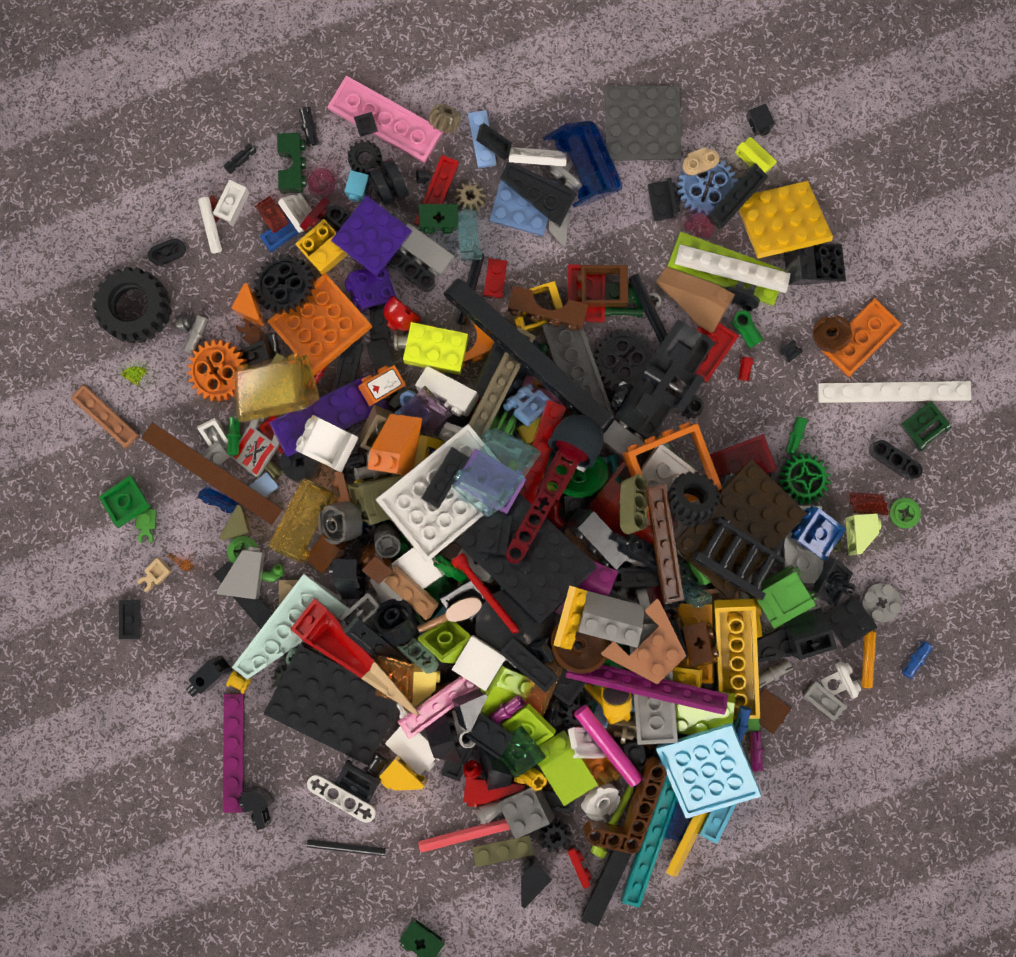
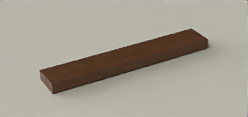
M666 483L647 486L645 490L663 603L668 604L684 600L667 485Z

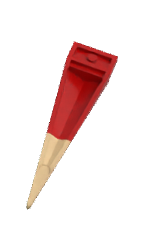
M314 598L291 627V630L304 642L342 665L413 714L420 715L368 652L345 635L339 624L341 621L318 599Z

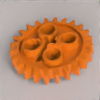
M212 340L211 343L205 341V347L198 345L200 351L193 350L195 357H189L192 364L187 365V367L191 368V371L187 372V374L192 375V378L188 382L195 383L192 389H199L197 395L204 393L203 399L210 397V401H216L217 399L218 402H222L223 399L230 400V395L237 396L235 390L242 391L239 385L246 384L242 379L243 377H248L244 373V370H247L248 367L243 366V363L247 360L240 358L243 352H237V346L231 348V342L225 344V340H219V342ZM219 353L222 354V360L220 362L217 360V355ZM204 364L207 365L206 373L202 371ZM230 368L233 371V375L231 378L228 376V370ZM215 379L218 381V386L216 389H214L212 386V383Z

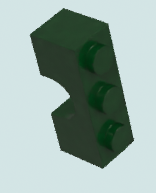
M277 133V152L279 156L289 157L293 160L290 168L278 170V189L281 194L304 193L303 187H307L306 176H303V169H306V158L302 156V151L306 150V143L300 133Z

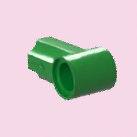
M742 310L732 317V326L737 329L749 349L764 340L752 322L749 312ZM738 316L745 319L744 325L738 323Z

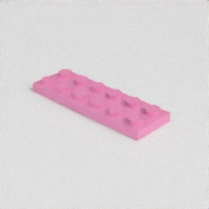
M348 76L344 78L327 106L328 110L355 125L354 117L372 112L378 132L372 134L424 164L443 134L442 131L434 129L429 124V121Z

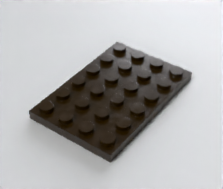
M752 459L748 460L720 491L719 504L706 523L703 522L700 526H697V524L694 527L688 526L675 540L676 549L727 599H730L738 589L690 559L693 552L705 550L718 525L712 522L713 518L725 517L732 522V526L767 548L775 549L807 514ZM725 530L711 554V559L715 562L721 561L735 536ZM741 541L727 565L729 566V571L733 573L738 571L751 548L750 545ZM759 551L757 552L744 575L745 581L764 562L767 556Z

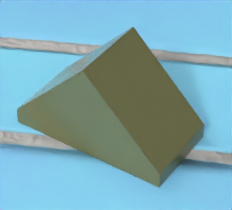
M237 504L219 537L220 540L227 541L251 534L244 507Z

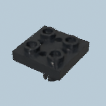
M829 557L823 566L819 578L815 581L812 591L827 603L836 607L843 593L850 596L853 592L849 591V589L855 591V584L849 583L853 572L837 559Z

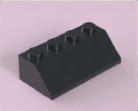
M533 340L532 343L537 348H539L540 343H538L536 340ZM495 342L473 388L480 400L505 353ZM520 366L499 410L506 411L503 405L507 403L509 397L515 396L522 387L528 373L522 366Z

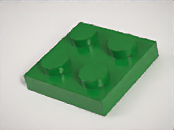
M131 475L99 496L100 501L117 528L122 527L151 507Z

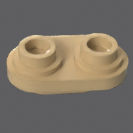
M706 147L689 153L682 164V169L689 176L700 174L715 168L719 163V155L715 150H706Z

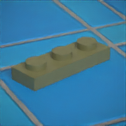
M530 834L517 839L510 838L472 847L476 867L534 855Z

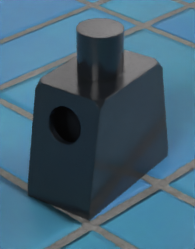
M221 655L207 661L189 678L191 685L186 688V691L192 697H195L198 693L203 694L214 687L233 669ZM218 664L222 668L220 671L216 668Z

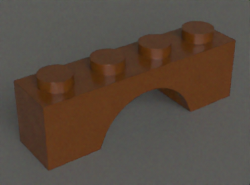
M513 286L508 304V312H511L512 316L522 317L524 315L530 317L529 319L535 322L544 320L548 321V324L551 326L559 327V325L567 326L568 330L576 332L578 329H583L588 310V304L569 300L560 309L546 310L536 303L532 290Z

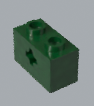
M419 204V231H423L424 234H433L435 231H442L443 234H452L457 230V204ZM436 216H439L440 223H437V220H435Z
M413 917L401 934L399 942L401 943L400 946L406 951L410 952L411 950L416 953V957H436L444 946L445 939ZM424 939V944L417 945L418 941Z

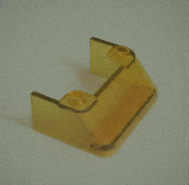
M304 478L297 488L268 548L304 564L310 554L308 544L318 527L317 519L319 512L323 511L325 506L335 504L339 495Z

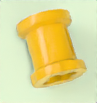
M234 670L226 686H232L240 690L242 694H245L252 679H246Z

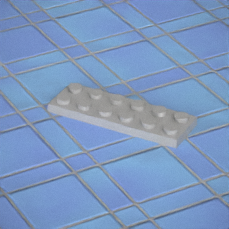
M643 623L638 646L658 627L655 623ZM630 646V654L636 647ZM672 670L663 679L673 681ZM634 694L638 745L678 743L675 703Z

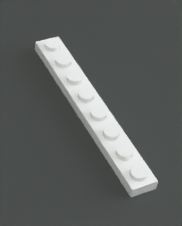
M971 381L818 384V403L971 400Z

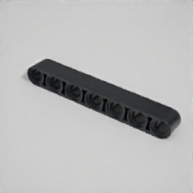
M332 205L327 210V217L330 223L339 230L351 216L350 213L338 205ZM334 213L341 214V216L338 219L332 218V215ZM398 250L393 258L396 256L401 258L399 263L394 264L390 260L387 264L420 290L430 292L434 289V276L402 251ZM409 268L416 269V273L413 275L407 274L406 271ZM424 279L432 281L428 286H424L421 283Z

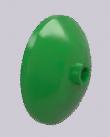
M598 456L594 465L586 468L584 472L576 469L563 493L572 497H587L599 492L608 480V468L604 460ZM559 465L556 467L558 474H566L567 470L564 466ZM552 482L553 485L558 489L557 484L555 482Z

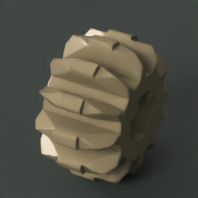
M444 103L436 104L430 111L429 124L434 129H438L445 134H448V132L454 133L461 123L460 113L456 111V108L450 107V105L447 106Z
M471 181L468 182V186L462 183V189L457 188L456 193L458 195L454 196L455 200L458 201L457 207H462L463 213L466 212L467 208L470 214H473L474 208L479 212V206L484 207L485 202L483 200L487 199L486 195L483 194L485 189L479 188L478 182L474 186H472ZM470 194L474 195V199L471 198V200H467V195H469V197Z

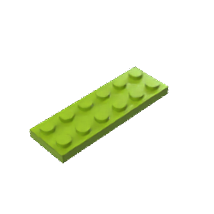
M681 231L667 266L719 285L724 289L726 287L736 288L738 280L675 264L679 246L684 245L786 272L784 269ZM743 282L744 289H748V287L753 285ZM757 286L754 295L759 298L760 302L774 306L779 291Z

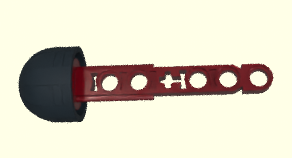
M571 415L564 418L554 429L551 438L548 440V445L556 455L537 487V490H539L538 495L506 551V558L510 563L517 564L522 561L529 549L528 546L534 540L554 501H559L578 466L590 468L597 460L603 446V433L600 426L592 418L585 415ZM559 465L564 466L567 470L566 474H558L556 467ZM555 482L558 489L550 491L547 488V483ZM545 499L547 505H544L540 512L537 510L540 506V501ZM536 515L539 518V523L536 525L531 524L528 519L529 516ZM527 532L530 535V540L527 542L522 541L519 538V534ZM518 549L521 553L520 558H512L510 550Z

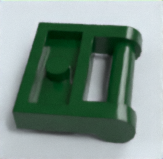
M619 283L605 284V300H619ZM628 283V303H637V308L605 307V317L629 315L643 318V307L630 283Z
M929 401L900 424L920 451H923L927 444L944 431L947 432L952 428L951 424L932 401ZM938 421L940 425L923 439L919 437L920 433Z

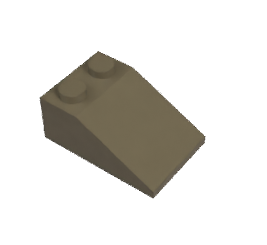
M376 405L373 406L358 436L360 447L371 450L389 415L394 414L393 412ZM420 429L419 435H429L426 431Z

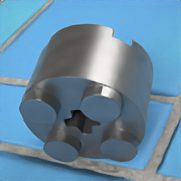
M349 501L325 506L323 511L318 514V529L320 533L325 534L327 538L324 539L330 544H339L361 536L363 532L362 510L359 506H355Z

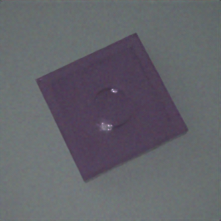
M426 386L401 409L405 416L422 418L420 431L428 437L452 415Z

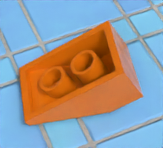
M390 414L370 450L367 469L404 476L414 468L422 418Z

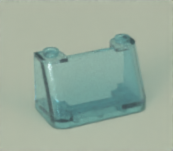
M496 428L493 430L488 429L482 436L484 438V445L465 470L460 469L454 475L455 481L451 485L453 489L486 517L495 513L510 500L541 454L536 447Z

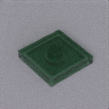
M522 725L512 731L515 735L500 758L515 778L546 758V755Z

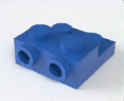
M810 506V508L804 510L807 514L801 522L792 529V536L790 538L821 560L826 561L846 528L820 508Z

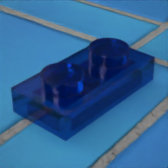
M207 486L198 495V498L203 500L205 504L215 505L225 513H233L237 504L240 505L227 495Z

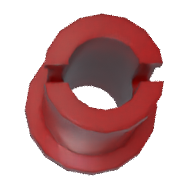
M742 357L739 360L741 364L738 380L750 381L751 368L754 365L753 358Z

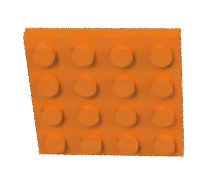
M326 273L312 283L315 289L310 290L313 296L306 297L309 302L303 301V308L296 306L297 312L290 309L289 314L283 310L281 315L276 313L267 321L313 376L372 328L369 321Z

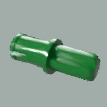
M235 417L228 418L229 425L226 437L228 438L227 454L230 456H237L239 454L241 419L236 417L235 425Z
M796 417L793 430L789 432L791 436L785 450L788 454H797L801 439H804L803 433L808 423L807 419Z
M438 556L435 558L439 564L434 562V567L443 571L445 576L452 577L460 583H464L468 579L462 570L456 569L444 557Z

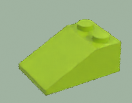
M501 665L487 690H480L488 695L481 712L489 715L500 708L499 706L502 703L509 702L517 695L522 696L524 701H526L535 683L521 671Z
M565 730L531 750L540 769L564 806L598 786L584 759L573 757L575 751L571 748L569 734Z

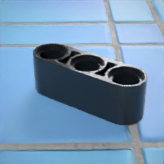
M879 440L870 445V455L904 479L913 480L922 475L923 468L920 463L887 441ZM876 445L882 447V454L877 453ZM893 455L899 459L898 465L892 462ZM909 466L913 467L915 470V474L913 476L910 475L908 472Z

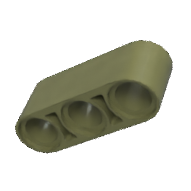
M640 474L621 482L620 527L625 534L640 531L647 526V496L645 490L647 481Z

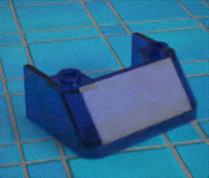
M593 121L566 123L543 137L544 141L554 140L558 151L569 154L582 183V187L578 190L579 200L572 204L573 208L589 205L622 189V181L601 133Z

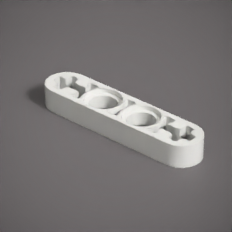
M318 774L308 779L307 787L312 793L365 823L371 822L375 818L376 810L374 806L342 789L332 781ZM319 779V784L325 786L326 783L329 784L324 794L320 793L323 790L322 788H313L312 780ZM336 788L339 795L336 799L328 796L329 789ZM347 798L355 800L356 805L354 808L349 809L345 806ZM359 802L363 804L360 807L361 809H371L370 814H372V817L364 818V813L360 810L358 814L354 812L358 808Z

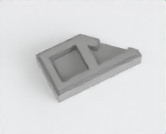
M567 213L560 228L549 220L548 231L563 248H566L569 213Z

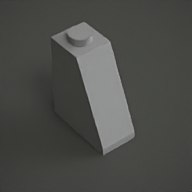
M250 546L248 550H242L218 588L217 594L258 599L265 552H261L259 547Z

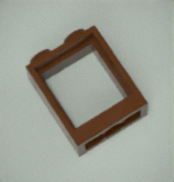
M582 265L581 271H577V283H581V290H577V301L588 304V307H627L628 265ZM618 274L619 300H586V275Z

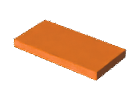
M874 298L850 322L852 338L849 344L835 354L823 350L822 352L847 377H850L902 324Z

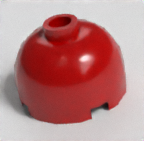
M394 295L390 297L384 306V317L388 321L386 325L393 331H396V329L409 331L411 322L419 323L421 320L419 315Z

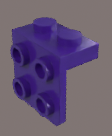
M386 266L377 277L367 269L350 272L345 279V288L351 295L350 301L361 313H364L368 307L387 303L392 295L396 297Z

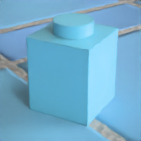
M350 170L344 191L350 201L359 202V200H364L370 183L369 175Z

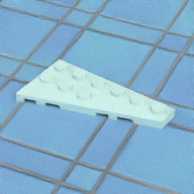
M303 574L232 668L246 679H249L286 652L302 643L303 640L291 630V627L314 598L323 603L337 617L344 614L350 608L307 575Z

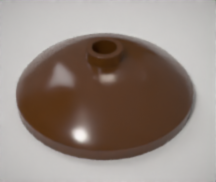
M559 623L555 626L551 635V650L556 661L564 669L577 674H586L595 671L607 660L600 653L611 644L610 640L576 631L575 642L580 643L581 648L577 649L575 642L572 650L554 646Z

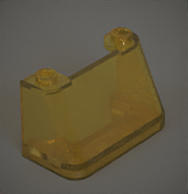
M299 353L287 356L288 360L256 368L248 367V364L236 367L234 383L236 412L239 422L303 410L317 402L320 397L307 354L302 356Z

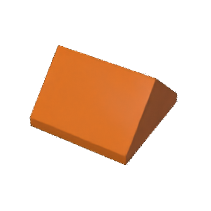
M245 283L231 309L239 317L264 327L265 323L254 291L248 283Z

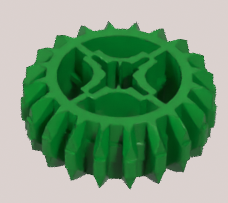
M799 453L798 458L793 455L791 460L787 459L785 461L787 466H781L785 473L780 472L778 476L784 477L783 480L778 481L779 484H785V487H782L784 491L788 490L789 492L787 493L793 495V499L797 500L799 498V504H803L804 499L806 504H811V499L817 502L818 497H824L822 491L827 492L829 490L824 485L831 484V481L826 480L831 474H825L828 466L822 467L821 465L824 463V460L817 462V455L813 456L812 459L810 453H807L805 458L803 453ZM805 463L814 467L817 473H811ZM799 464L798 475L790 478L792 469ZM802 476H805V477H808V478H809V477H813V478L807 480V481H806L807 483H805V480H796V479L801 478ZM819 480L816 490L810 494L812 481ZM792 484H799L804 494L798 492Z

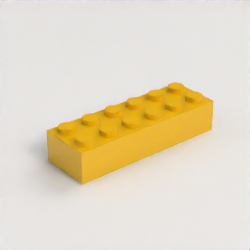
M754 599L714 600L715 635L719 651V657H717L718 691L736 694L733 719L737 718L739 706L741 705L752 709L749 719H760Z

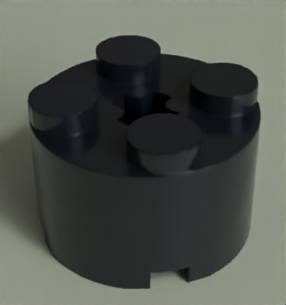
M284 452L282 453L280 459L281 469L294 483H310L319 476L321 462L300 452L286 457ZM303 461L305 465L302 467L298 462Z
M390 599L383 602L377 608V614L373 617L374 625L381 636L392 646L397 647L418 634V619L405 600L397 601L396 599Z

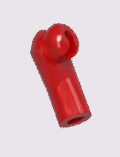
M555 500L547 514V518L560 530L565 522L559 517L561 504Z

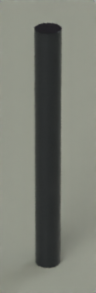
M309 839L307 841V848L385 856L386 848Z

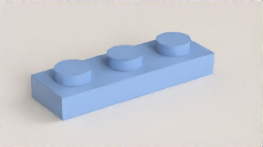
M487 111L468 113L478 169L496 166L495 153L476 141L479 126L483 123L489 126Z

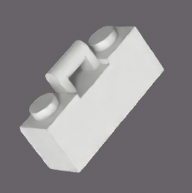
M428 366L415 384L421 397L424 399L431 398L428 406L442 414H446L450 408L453 414L459 417L461 415L468 417L479 399L476 391ZM439 400V401H441V402H443V403H445V404L442 405V404H440V403H438V402H436V401Z

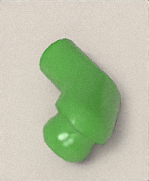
M276 564L269 572L263 571L262 580L275 582L283 576L285 571L283 566Z

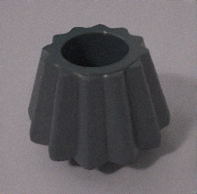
M694 394L685 410L681 412L683 417L695 419L698 415H701L704 402L701 401L699 396Z

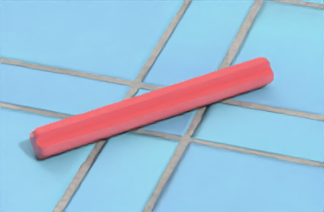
M501 819L489 824L485 823L484 825L421 840L418 842V845L423 853L510 830L506 819Z

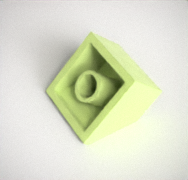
M878 514L845 517L848 556L862 554L879 534L881 520L878 518Z

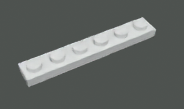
M684 245L679 246L675 261L677 265L784 293L788 289L790 273Z

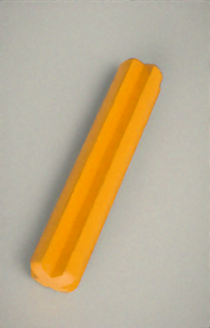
M875 631L864 636L861 680L863 688L873 687Z

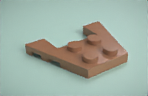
M656 599L644 612L658 627L638 648L628 656L613 641L600 654L658 684L686 657V654L660 601Z

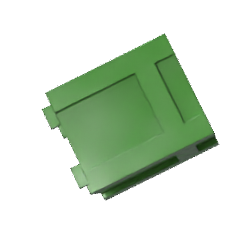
M791 564L764 579L761 584V591L766 593L763 600L757 601L773 628L816 606L814 601L817 598L815 596L812 597L814 592H809L799 575L802 573L800 571L797 572L799 570L798 566L794 568Z

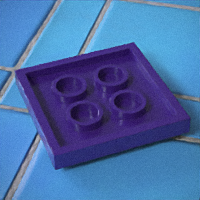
M366 196L331 241L377 277L413 232L375 201Z

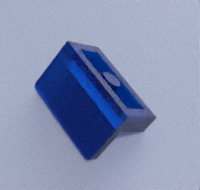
M678 800L664 838L681 842L690 818H685Z

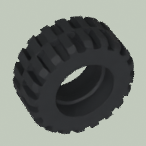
M124 267V271L120 269L114 270V275L112 276L107 274L104 277L106 279L105 282H99L97 287L100 289L98 292L95 291L93 295L96 299V302H92L93 309L96 310L94 315L99 321V325L110 335L123 342L135 343V341L143 343L146 342V338H155L154 333L157 331L161 333L164 330L161 326L163 323L168 324L167 314H171V307H169L171 300L167 295L168 291L151 273L144 272L140 268L133 270L131 267ZM140 289L144 291L148 296V307L145 313L135 321H122L116 312L119 298L129 290Z

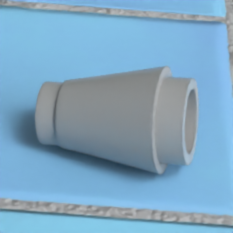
M500 799L481 805L475 811L482 825L485 823L489 824L502 811L498 804Z

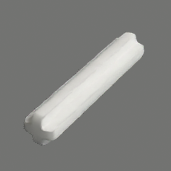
M202 197L198 199L210 250L211 253H219L222 251L210 199L209 197Z

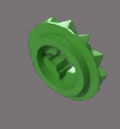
M901 498L896 500L890 507L889 516L892 519V523L897 525L898 528L907 529L919 522L921 511L914 500ZM907 508V513L911 516H906L902 519V514L898 510H905Z
M240 536L231 541L227 554L233 564L240 555L235 551L241 550L243 543L246 550H248L249 546L257 547L252 538Z

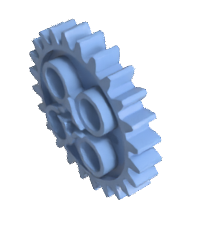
M725 161L721 164L718 163L713 169L702 172L706 175V178L703 179L697 175L689 176L682 169L681 173L683 175L678 177V180L681 182L677 183V187L681 189L678 190L677 195H683L679 201H686L684 208L690 206V213L696 210L697 216L702 212L704 218H706L708 213L738 182V179H732L736 173H729L731 166L724 167ZM710 172H713L714 175L711 180L705 201L702 202L701 199L705 191L706 184L710 176ZM715 179H722L724 184H717ZM691 190H698L700 192V195H693L691 193ZM709 196H716L718 201L712 202Z

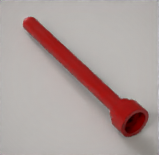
M462 552L451 561L453 566L466 574L510 631L518 633V626L468 565L467 556Z

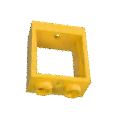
M555 281L529 289L532 290L533 296L548 292L554 310L563 307ZM523 316L514 319L516 327H520L527 332L540 329L542 325L548 323V321L543 320L525 326Z

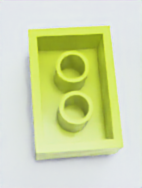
M411 322L403 357L404 364L422 368L428 366L437 371L461 375L469 339L468 334Z

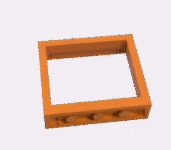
M689 421L680 424V429L675 431L673 429L662 432L663 436L658 438L655 436L649 437L644 440V444H632L627 447V451L622 452L631 477L638 474L643 476L636 455L690 433L707 478L714 481L713 485H717V491L722 489L698 423L691 424ZM684 494L689 502L698 500L694 495ZM647 503V518H650L649 509H648V503Z

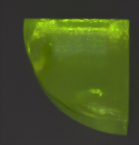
M135 366L127 368L120 375L138 386L148 370Z

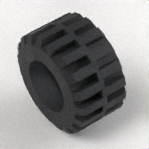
M689 471L686 474H680L673 481L668 490L671 516L675 517L674 520L676 522L679 520L682 522V525L689 524V527H694L695 524L700 526L703 522L706 523L716 510L720 501V492H716L718 490L717 485H713L714 481L707 479V475H699V472L696 471L692 474ZM684 494L694 495L698 498L700 504L689 502Z

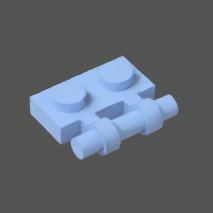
M531 384L522 386L515 396L509 397L507 403L503 405L506 411L515 408L516 410L513 415L527 427L542 415L546 401H552L540 390L533 393V386Z

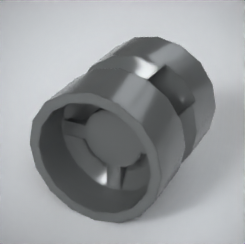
M382 524L375 529L374 542L377 554L384 558L396 556L400 550V538L397 528L392 524Z

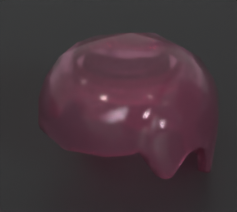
M326 168L314 170L307 179L308 190L317 197L330 195L336 186L334 174ZM319 181H321V183H322L326 188H321V187L319 186Z
M694 213L684 223L685 230H692L694 237L702 236L707 239L714 233L715 226L704 213Z

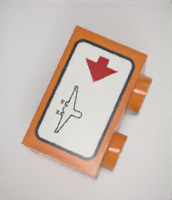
M386 365L377 370L378 375L372 377L370 374L361 380L362 384L358 388L369 406L406 385L395 365L390 368Z

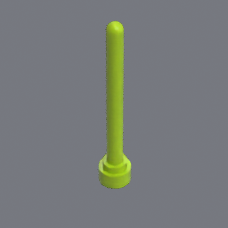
M629 784L609 824L617 825L633 793V787H630ZM593 845L590 852L604 859L607 854V848Z

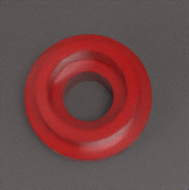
M475 760L468 761L463 766V774L467 779L477 778L482 772L481 764Z

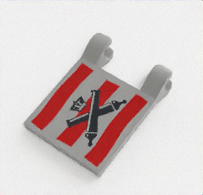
M254 414L249 427L239 441V454L230 457L255 477L259 478L280 446V443L275 434L273 440L257 430L265 422V418L262 415Z

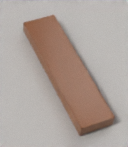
M85 384L71 397L75 403L125 449L140 436Z

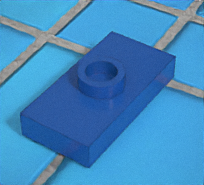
M287 217L259 237L272 253L300 233Z

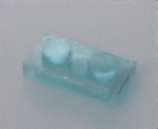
M690 583L682 585L684 601L693 607L701 608L706 604L712 603V596L699 587L693 586Z

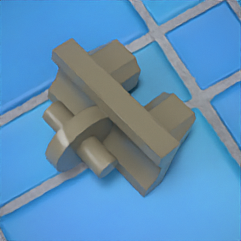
M631 715L630 721L627 722L621 720L615 724L608 723L607 732L613 734L614 737L621 738V744H625L626 739L633 740V738H637L635 715Z

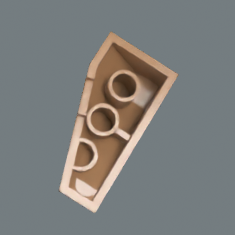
M665 267L656 281L667 295L673 298L680 305V308L692 317V321L696 325L712 334L729 309L735 294L719 285L669 267Z

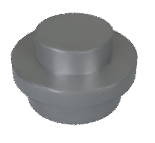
M180 313L176 317L177 328L180 331L188 332L192 326L191 317L186 313Z

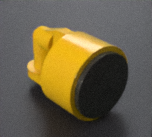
M605 687L601 693L603 714L607 718V722L615 724L621 720L629 721L631 719L630 711L632 710L631 693Z

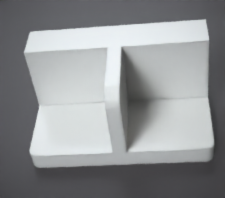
M229 180L213 212L214 216L234 226L250 194L248 189Z

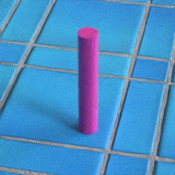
M588 706L580 707L574 713V716L630 787L636 786L641 782L643 776Z

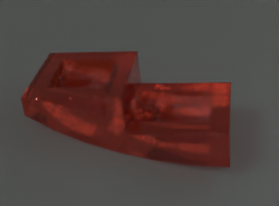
M270 196L254 206L273 234L289 224Z

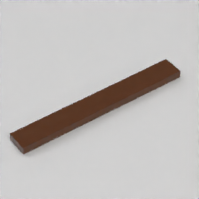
M152 422L141 439L269 524L273 525L283 510Z

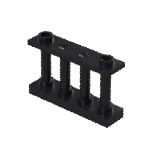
M722 516L721 518H713L712 522L718 525L705 550L693 552L690 559L753 599L763 600L766 593L761 591V584L773 563H784L786 559L780 556L781 552L778 550L767 548L732 526V522ZM726 530L735 537L722 560L715 562L711 559V554ZM743 541L750 545L751 548L738 571L733 573L728 570L729 566L727 565L739 544ZM759 551L768 558L754 582L749 583L744 580V575Z

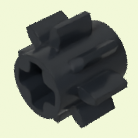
M357 450L351 452L345 464L347 471L352 470L354 474V468L366 467L363 453L358 454Z

